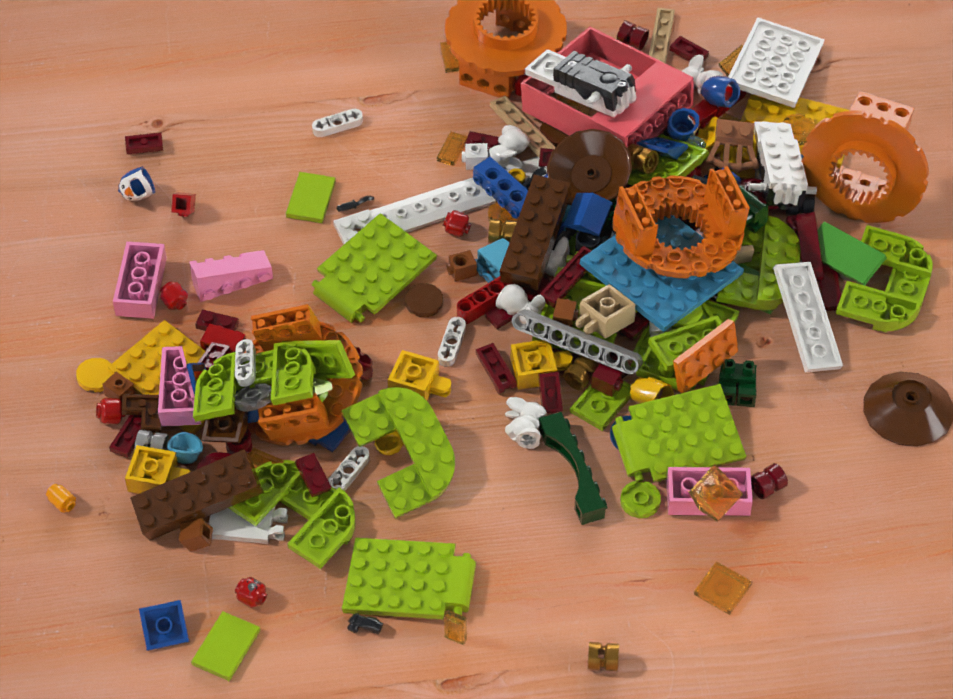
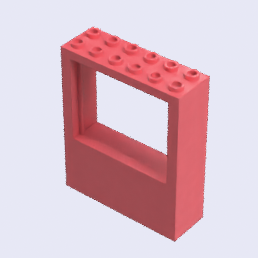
M588 27L585 31L581 32L566 47L558 51V54L567 57L573 51H576L579 54H584L586 57H591L593 60L601 61L618 69H622L626 64H630L632 70L629 73L635 79L637 98L632 104L629 103V107L621 114L611 117L598 111L594 116L590 117L551 97L550 95L555 92L554 86L530 76L521 83L522 111L569 136L577 131L589 129L610 132L621 139L626 147L630 144H636L638 141L658 137L667 129V121L674 111L681 108L689 109L693 106L694 77L592 27Z

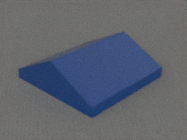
M660 137L636 143V145L656 151L660 156L676 160L688 148V144Z
M576 193L564 222V227L600 236L613 203L595 193Z
M181 600L139 608L147 651L189 642Z

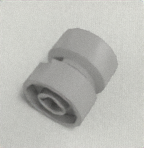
M139 430L136 436L135 448L136 445L168 451L169 435L159 432L153 435L151 431Z

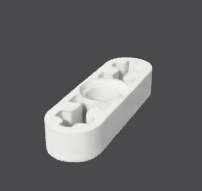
M350 109L317 119L312 123L313 134L317 137H325L358 127L363 123V114L359 109ZM341 121L342 124L334 125L333 122Z
M453 317L449 320L438 351V361L444 367L452 366L455 363L466 332V322L461 317ZM457 325H460V326H458V328H457V333L454 332V327H456ZM455 339L457 343L451 345L447 343V340ZM447 351H450V356H448L447 359L444 358L446 357Z
M244 339L236 345L235 377L238 384L242 387L251 385L256 378V349L253 342L249 339ZM245 361H250L245 365H241Z
M364 446L353 448L329 477L330 485L336 490L340 487L346 491L369 463V450ZM346 467H352L354 472L347 474L343 470Z

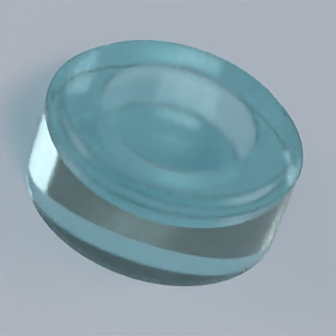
M690 136L687 144L706 147V143L697 136Z

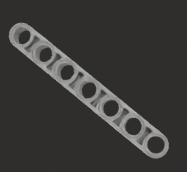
M521 310L512 318V325L519 331L624 373L634 374L643 364L642 357L638 353L593 335H587L583 331L530 310ZM519 316L526 318V324L520 322ZM537 323L543 324L545 330H539ZM555 331H561L563 338H558ZM574 337L580 339V346L574 343ZM592 345L598 346L599 353H595L592 350ZM610 352L616 353L618 360H613L610 357ZM628 360H634L636 367H631L628 364Z

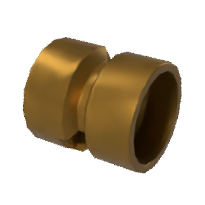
M630 144L627 147L631 155L632 169L646 174H651L656 169L659 161L656 151L636 144Z
M490 219L488 243H493L502 238L510 243L517 221L506 220L502 223L499 219Z
M579 355L573 362L574 364H571L563 373L567 384L579 391L586 387L599 366L597 361Z
M589 642L588 670H600L601 667H604L606 671H618L619 644L607 643L603 646L601 642ZM604 654V659L598 658V655Z

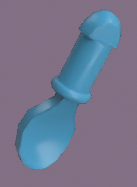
M475 259L479 276L483 277L488 283L493 281L494 278L487 273V269L483 267L480 260Z

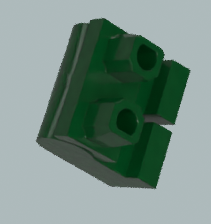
M740 185L739 188L750 207L745 226L753 233H756L768 221V205L760 202L758 197L746 191L744 186Z
M725 359L724 363L720 366L718 384H721L724 395L732 396L730 399H726L728 405L735 404L736 387H738L737 406L755 407L757 365H754L753 361L746 360L743 364L735 363L733 359ZM741 397H751L752 399L744 401Z

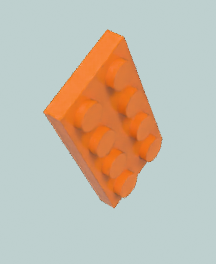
M727 319L673 360L679 392H687L721 366L725 359L731 358L738 352L734 321Z

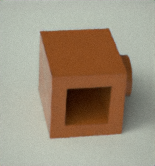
M557 298L553 320L572 327L573 322L579 316V310H576L577 302Z
M115 372L102 384L106 397L118 398L121 402L123 394H135L134 384L118 372Z
M202 518L180 525L179 542L190 552L211 546L213 528Z

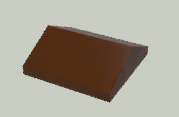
M235 407L234 414L206 420L201 440L203 442L240 443L248 429V411H240Z

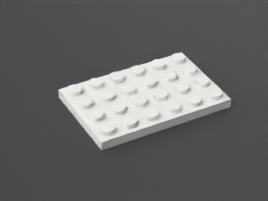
M757 18L728 77L735 79L742 91L795 108L823 47L824 39Z

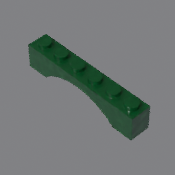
M562 412L539 418L540 425L538 430L545 445L561 454L570 463L576 474L578 491L575 496L574 509L581 525L604 519L605 510L607 509L606 500L604 497L601 498L599 485L592 479L591 468L589 465L586 466L584 462V453L578 449V441L576 435L570 431L569 420L564 418Z

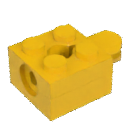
M544 340L511 344L510 359L518 390L539 387L538 374L564 371L572 364V354L569 351L553 353L551 343Z
M402 350L388 378V388L401 387L410 389L420 394L426 400H428L430 394L446 398L451 393V380L439 376L438 360Z
M136 445L125 476L127 491L140 494L185 475L190 470L178 468L176 452Z

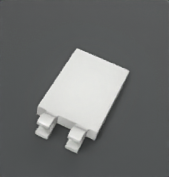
M274 506L260 523L254 526L226 508L210 515L209 525L213 528L212 539L268 544L269 539L282 541L285 536V532H283L284 526L275 525L272 527V523H287L288 515L286 508L275 510Z

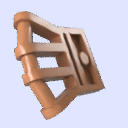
M717 119L715 143L705 163H711L719 168L728 166L735 173L748 169H759V164L752 147L754 123ZM719 145H724L723 161L714 157ZM730 146L737 147L735 163H729L728 161ZM743 148L747 149L750 162L741 163Z

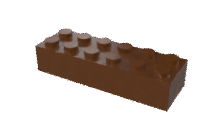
M539 175L533 176L500 268L501 282L516 284L520 287L538 291L572 195L571 183Z
M242 450L132 496L130 499L142 534L148 540H153L179 529L183 523L200 518L203 519L264 492L250 455L245 450Z

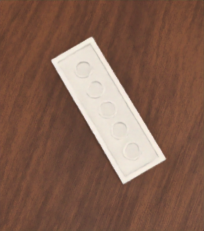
M811 262L775 265L773 270L805 373L841 369L843 363Z

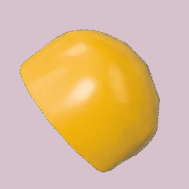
M396 430L376 439L374 445L381 454L393 455L401 450L404 443Z

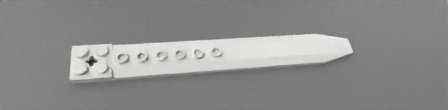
M538 156L522 161L523 167L521 170L525 172V181L527 178H531L535 170L541 168L538 166ZM472 177L370 211H361L334 220L333 223L344 245L358 233L353 230L362 229L380 213L405 232H410L444 221L447 213H451L453 210L465 214L498 202L492 196H489L480 185H477Z

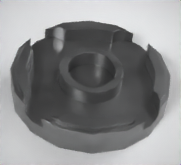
M258 383L251 389L250 386L244 387L235 394V407L240 411H253L266 406L271 402V386Z

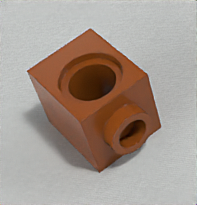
M471 250L449 256V264L446 267L448 274L453 276L455 282L477 276V263Z

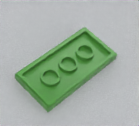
M825 221L818 228L822 264L858 284L865 286L887 258L882 252Z

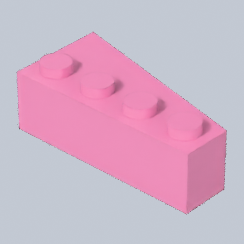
M264 250L242 253L239 257L235 258L228 255L224 256L222 260L214 261L213 258H208L202 263H197L196 260L189 261L193 286L200 302L273 279L272 267Z
M182 346L162 347L158 415L161 426L202 424L201 421L195 422L193 418L195 396Z

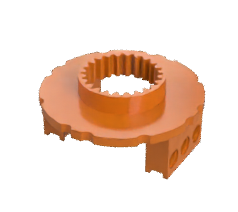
M457 0V5L451 7L449 17L445 20V39L447 45H450L451 53L459 60V85L498 98L506 96L510 99L511 93L515 91L516 76L524 75L525 68L547 49L555 53L563 49V42L566 41L567 22L564 14L560 13L561 8L554 0ZM494 10H496V26L506 27L511 31L521 32L523 35L518 33V37L511 35L510 38L507 36L500 38L499 35L494 37L493 33L487 34V29L483 30L481 20H484V16H488L489 12L494 13Z
M859 91L849 111L834 114L832 118L826 117L821 120L807 136V142L804 144L801 153L804 156L801 162H803L808 186L817 187L816 197L838 214L843 213L852 220L861 219L866 223L894 221L897 216L904 217L916 208L923 197L922 193H925L928 186L926 178L929 175V167L923 149L916 145V139L907 131L915 108ZM849 152L852 155L858 152L861 156L865 153L867 158L872 156L874 157V162L879 161V166L885 167L883 172L887 173L886 179L888 180L884 181L880 177L876 176L875 178L862 174L861 171L856 172L844 168V166L837 173L838 167L836 165L838 159H841L843 155L848 156Z
M725 166L723 170L714 171V169H710L707 185L698 179L671 175L667 178H662L658 176L653 177L650 181H641L629 188L619 187L613 215V230L616 232L615 238L617 243L624 247L623 252L641 267L653 269L659 275L673 278L704 277L709 272L716 273L722 270L736 258L737 251H740L743 243L744 229L750 207L728 166ZM664 216L668 219L671 216L675 218L681 216L683 220L689 219L690 223L695 222V226L700 227V232H703L704 239H702L701 243H697V247L692 245L691 249L684 247L683 250H680L679 247L672 249L671 245L665 247V243H659V239L656 238L658 224L655 223L658 222V218L663 220Z
M309 304L251 316L252 334L255 337L252 342L256 353L274 350V343H281L282 341L341 340L355 375L352 378H326L332 383L333 389L328 391V396L323 402H321L316 393H314L312 398L274 406L270 402L258 409V422L248 423L249 431L251 433L255 432L257 437L263 441L288 446L291 443L302 445L306 444L310 439L318 440L328 435L344 422L342 410L356 404L362 389L360 377L363 375V369L361 364L358 363L360 357L356 348L343 332H336L334 326L319 321Z

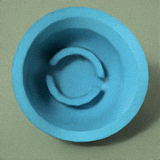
M181 432L174 435L168 441L167 448L170 451L176 452L178 463L192 464L202 452L203 445L196 435Z

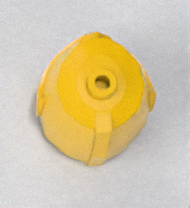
M652 377L638 378L630 386L631 399L638 404L656 400L661 389H663L660 398L673 396L674 393L670 384Z

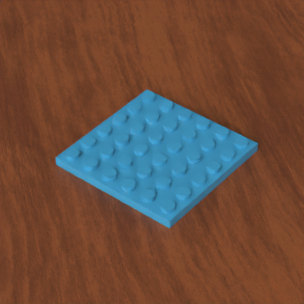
M664 216L663 220L658 218V222L655 223L658 224L656 238L659 239V243L664 242L665 247L671 245L672 249L679 247L680 250H683L684 247L691 249L692 245L697 247V243H701L702 239H704L687 224L674 216H671L670 219ZM616 234L580 259L581 266L606 286L610 284L635 303V310L663 332L740 277L744 271L742 267L732 261L722 270L716 273L709 272L704 277L690 276L685 279L659 275L653 269H645L631 260L623 252L624 247L617 243Z

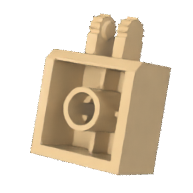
M609 284L582 299L580 302L579 318L575 324L578 328L584 327L583 331L587 335L596 331L606 339L635 322V303Z

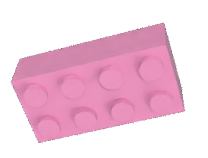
M126 242L113 298L116 316L154 319L167 259L164 244Z
M668 467V515L750 516L752 508L750 468Z

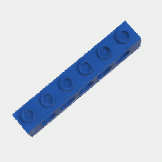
M490 156L473 167V180L489 196H492L502 208H505L514 219L518 220L528 190ZM562 221V223H561V226H560L558 235H559L562 231H564V228H565V227H564V222H563V221Z

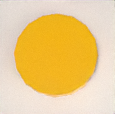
M90 358L82 362L76 370V380L79 386L86 391H104L102 384L114 374L108 369V366L112 363L103 358Z

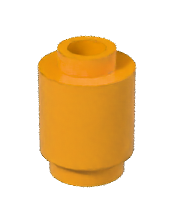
M53 484L48 488L46 492L48 501L59 511L65 513L74 509L76 497L63 485Z

